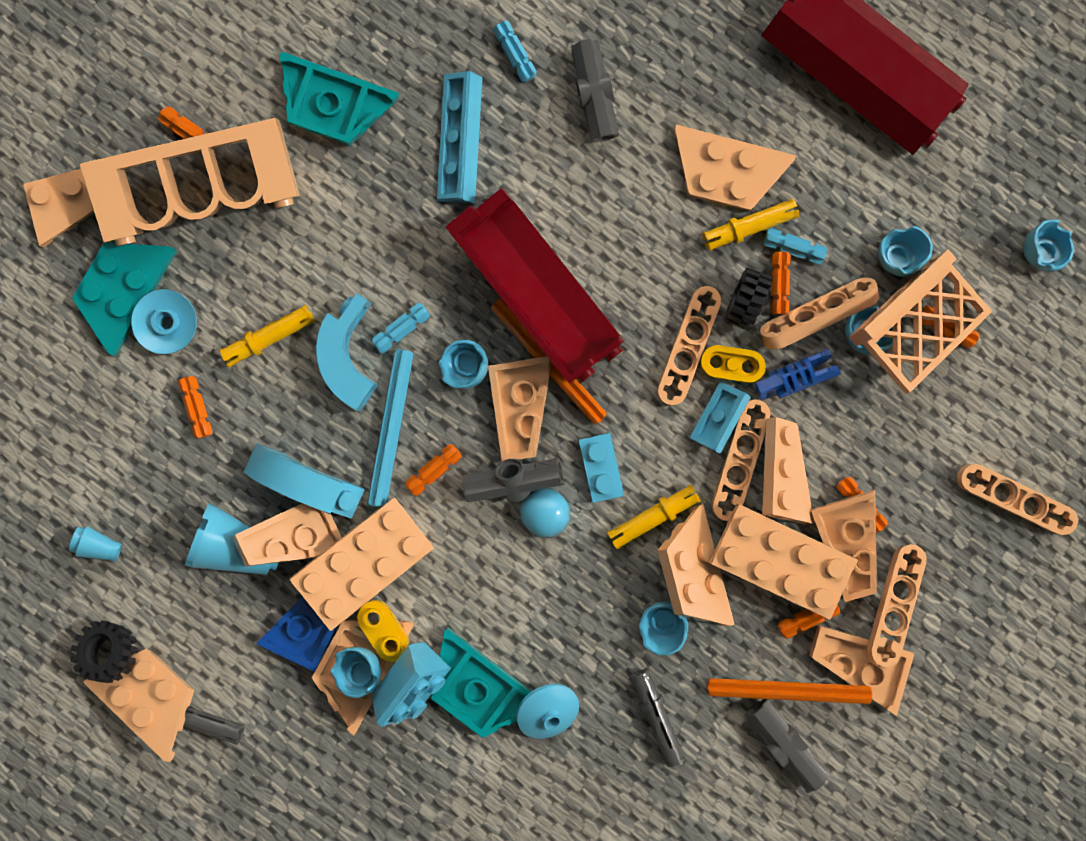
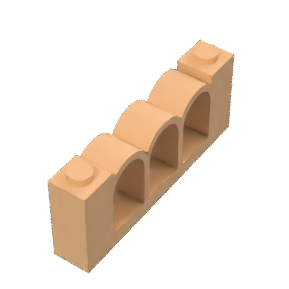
M277 118L80 164L103 241L114 240L116 246L136 242L134 235L143 234V230H158L170 226L179 215L190 220L205 219L215 215L223 204L234 209H246L259 204L262 200H264L265 204L273 203L275 208L294 204L292 198L300 196L280 120ZM247 141L258 179V187L251 199L240 202L228 195L224 187L214 148ZM202 151L212 186L213 198L206 210L195 212L187 208L180 198L169 159ZM156 162L167 197L168 208L166 215L160 221L152 223L145 220L137 211L125 169Z

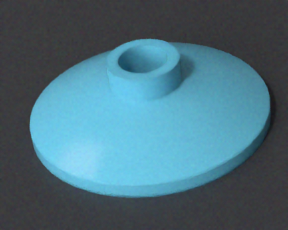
M161 289L152 291L139 300L132 313L131 325L135 338L144 348L158 354H171L182 350L190 343L196 332L197 316L193 305L185 296L172 290ZM170 317L173 324L170 328L165 329L163 320Z
M548 684L531 691L521 701L516 713L517 724L525 735L532 738L545 739L556 736L565 731L576 719L579 711V701L574 691L565 685Z

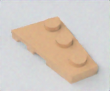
M81 169L23 184L36 236L41 247L47 246L53 242V239L65 231L68 232L75 228L79 222L94 213Z
M547 356L488 366L502 461L536 457L552 362Z
M778 417L767 418L762 515L800 524H814L798 425Z
M875 489L813 508L811 512L823 544L858 560L842 593L844 601L847 602L876 594Z
M303 503L231 536L245 567L316 558L342 538L330 513Z
M817 625L809 656L851 685L870 686L872 689V699L897 716L914 653L903 649L897 664L888 668L877 667L867 657L869 639ZM886 644L884 647L877 648V653L881 654V661L883 658L890 657V652L886 651Z

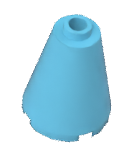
M208 503L202 517L203 521L197 529L188 553L185 566L267 575L269 569L275 571L278 563L245 567L231 536L251 527L217 506Z

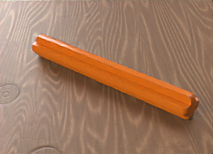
M502 298L498 299L491 306L496 316L534 358L547 356ZM552 363L550 371L552 379L592 424L596 425L601 422L607 415L605 410L577 380L569 384Z
M710 678L708 680V695L717 697L870 704L872 702V689L870 686Z

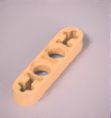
M872 278L854 280L789 311L788 314H783L766 322L760 329L764 346L772 350L784 348L874 305L880 297L876 281Z
M704 286L697 289L688 304L657 387L658 398L666 405L672 406L681 403L688 393L721 304L720 294L713 287ZM706 293L711 295L710 300L714 302V306H708L703 316L710 317L708 322L701 317L691 316L692 310L698 313L701 308V302L697 300L698 296L703 297ZM696 322L702 326L703 335L699 340H691L687 337L685 330L689 323ZM686 352L690 355L692 365L689 369L680 370L675 366L674 358L676 354ZM669 370L677 375L687 376L686 382L679 379L676 389L681 391L680 396H673L671 400L667 399V392L663 391L664 386H670L674 379V376H668Z
M750 400L734 427L711 503L712 512L716 517L724 521H729L733 511H727L726 515H722L723 509L718 507L719 501H726L728 492L722 491L723 485L733 490H741L739 497L732 493L730 503L735 506L736 504L743 506L766 432V419L770 418V409L761 400ZM755 405L759 406L758 412L763 414L762 419H756L753 428H759L758 435L752 431L741 430L742 424L749 426L751 416L746 413L748 409H754ZM744 435L751 437L754 443L752 451L748 454H742L736 446L737 440ZM733 466H739L744 471V479L737 485L731 484L727 478V472Z
M967 464L961 467L957 473V483L965 492L1051 533L1067 535L1072 533L1077 527V514L1070 507L982 465ZM977 471V478L989 482L987 487L981 484L969 486L970 480L966 478L967 474ZM1000 483L1006 484L1010 491L1009 497L1005 501L997 500L994 494L995 488ZM1029 497H1034L1039 505L1037 512L1033 515H1028L1023 507L1024 502ZM1048 512L1057 515L1063 514V518L1067 520L1066 525L1058 526L1056 520L1045 516Z
M910 544L899 547L894 552L867 646V657L877 667H892L898 663L901 657L926 566L925 552L917 545ZM910 552H912L911 558L916 560V564L909 565L906 574L913 575L912 578L898 575V571H906L907 561L903 559V555L910 554ZM897 581L904 582L909 589L907 597L903 600L897 598L893 592V586ZM889 612L896 613L900 619V625L894 631L888 629L884 622L885 616ZM880 634L895 636V641L888 640L886 644V651L890 652V657L883 658L881 661V654L877 653V648L884 647L887 638H881Z

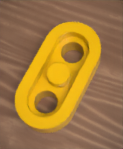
M714 345L707 348L700 358L701 370L707 376L736 382H755L763 376L766 368L765 360L758 352L722 345ZM713 356H718L721 359V366L719 368L711 366L710 359ZM744 361L752 363L753 369L750 373L743 371L742 364Z
M370 600L360 608L357 616L358 624L379 657L388 662L397 661L409 645V638L390 607L381 600ZM369 613H377L380 618L379 622L371 623L368 619ZM388 640H393L397 643L395 651L387 649L386 642Z

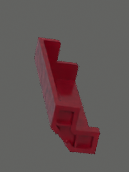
M787 0L761 34L764 39L911 155H914L920 147L926 150L939 135L936 130L950 112L954 114L967 99L964 96L969 85L966 81L863 0Z
M500 188L477 209L470 205L445 226L569 384L575 380L581 384L595 373L592 367L604 358L607 362H610L623 351L620 345L625 340L503 188Z

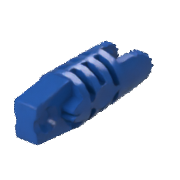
M823 350L800 361L769 372L768 378L756 383V391L760 400L762 401L777 395L781 399L840 375L841 372L836 365L814 372L813 367L827 362L832 357L830 350Z

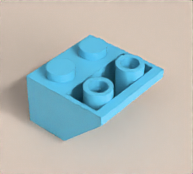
M425 642L408 645L371 694L376 722L380 727L392 723L399 724L409 718H417L426 709L427 704L425 702L429 696L438 692L445 684L446 680L444 677L451 668Z

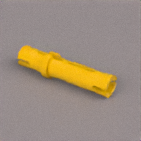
M791 198L788 201L738 220L736 218L729 219L727 224L702 232L703 240L708 241L716 237V239L706 242L704 245L707 251L710 252L731 242L736 244L743 242L744 237L789 220L799 218V210H791L785 213L786 210L797 207V204Z
M304 304L295 311L253 333L251 331L244 333V338L225 348H221L219 351L223 360L227 361V366L231 368L233 365L254 354L259 356L263 353V349L316 321L308 306Z
M689 484L668 498L663 496L659 499L660 502L616 528L607 531V534L611 540L623 534V536L612 541L618 550L621 546L668 519L673 521L677 518L676 515L701 502L697 493L684 499L695 492L693 486Z

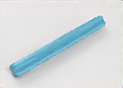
M398 349L394 352L368 497V505L380 508L388 501L414 356L412 352Z

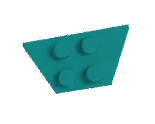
M282 51L280 53L284 77L283 88L287 101V121L290 125L351 146L399 99V93Z
M103 243L72 299L108 354L117 356L132 330L131 318L136 304L143 296L155 291L178 251L171 246L140 244L116 246L115 243Z
M447 627L443 633L440 658L451 669L444 677L446 680L445 684L438 692L431 696V699L482 738L497 732L499 728L505 725L509 726L517 722V709L521 701L531 690Z

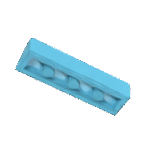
M471 71L444 74L437 202L475 203L482 77Z

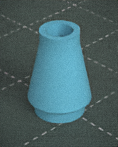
M89 526L86 528L77 527L71 539L69 551L76 553V557L116 562L123 544L110 539Z

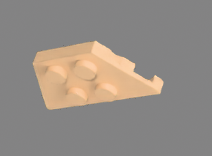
M677 124L674 129L680 153V163L685 177L687 195L748 212L751 211L793 163L796 155Z
M695 505L688 510L690 515L685 522L678 523L672 531L671 537L665 540L658 549L674 615L693 617L695 620L703 622L710 621L718 623L719 626L734 625V620L721 570L719 567L709 563L715 547L704 505Z
M345 619L340 624L312 679L320 691L326 694L328 702L334 711H338L348 726V731L355 735L373 702L372 693L362 698L345 696L337 688L335 679L330 672L336 661L335 654L354 646L371 650L378 657L382 671L379 684L389 672L394 662H388L379 657L359 626L358 619ZM369 619L371 623L379 622V620ZM398 620L406 634L409 635L415 622ZM388 640L386 647L390 651H395L397 643L393 640Z
M144 649L131 656L136 658L135 664L128 663L127 666L131 671L128 674L121 673L123 678L119 681L113 680V683H101L85 679L83 683L163 761L171 762L175 755V752L172 751L177 732H182L186 719L185 711L190 706L194 689L151 650Z

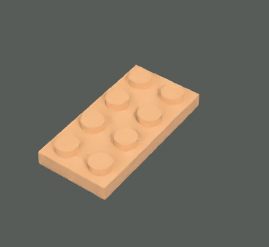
M393 497L290 577L289 580L328 629L332 631L433 550L434 547L397 499Z
M736 504L709 563L825 618L831 619L858 560L751 509Z

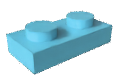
M719 382L690 439L720 454L751 397L743 391Z
M607 433L579 440L592 502L595 503L624 496L611 434Z

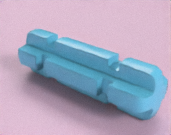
M502 21L494 27V34L498 41L502 42V48L512 66L517 68L516 73L523 83L528 82L536 76V69L531 61L528 62L529 57L518 37L513 35L514 30L510 23Z
M769 228L764 238V245L772 249L779 247V251L789 252L790 255L803 260L807 257L809 262L817 265L822 264L826 257L827 248L817 243L814 246L810 245L811 241L786 233L785 236L781 235L782 231L774 228Z
M416 303L409 309L411 312L408 315L404 313L385 328L386 332L382 333L380 331L372 338L373 344L381 353H385L393 347L391 343L394 341L398 343L415 330L418 322L422 324L429 319L430 314L421 303Z

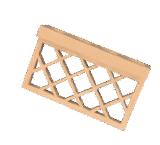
M949 249L929 260L917 274H914L849 336L856 347L863 344L905 394L910 393L992 312L952 265L956 258ZM945 276L954 284V294L942 293V279ZM923 297L934 298V314L922 313L921 299ZM942 299L954 301L955 316L943 315ZM963 302L970 303L978 312L973 319L963 317ZM902 317L913 318L914 334L901 333ZM922 319L934 320V336L922 335ZM943 322L955 323L954 338L943 337ZM881 337L893 338V354L884 353L876 342ZM901 339L914 340V357L901 355ZM922 341L934 343L935 356L932 359L922 358ZM901 361L914 363V377L910 381L901 373Z

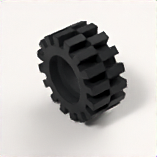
M746 267L738 281L737 287H735L734 294L726 310L724 322L747 331L751 330L765 303V298L769 292L768 289L772 283V277Z
M101 620V623L94 621L91 623V627L85 626L81 630L84 635L77 634L75 640L79 641L78 646L72 645L71 651L76 652V655L70 656L71 662L77 663L73 667L75 672H79V676L101 683H113V680L119 681L122 679L121 673L128 674L131 671L127 666L128 663L135 664L136 658L131 657L132 653H138V647L131 645L137 642L136 637L131 636L133 632L124 628L125 626ZM105 640H110L112 643L111 654L105 663L99 664L97 661L98 649Z

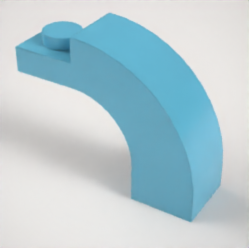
M357 293L353 298L348 297L339 310V313L342 314L339 320L329 313L326 314L317 336L316 355L319 370L330 390L345 404L356 411H361L378 384L360 373L353 365L349 355L351 334L372 304Z
M256 443L243 472L258 483L284 496L330 514L333 512L351 519L365 490L356 484L315 470L283 452Z

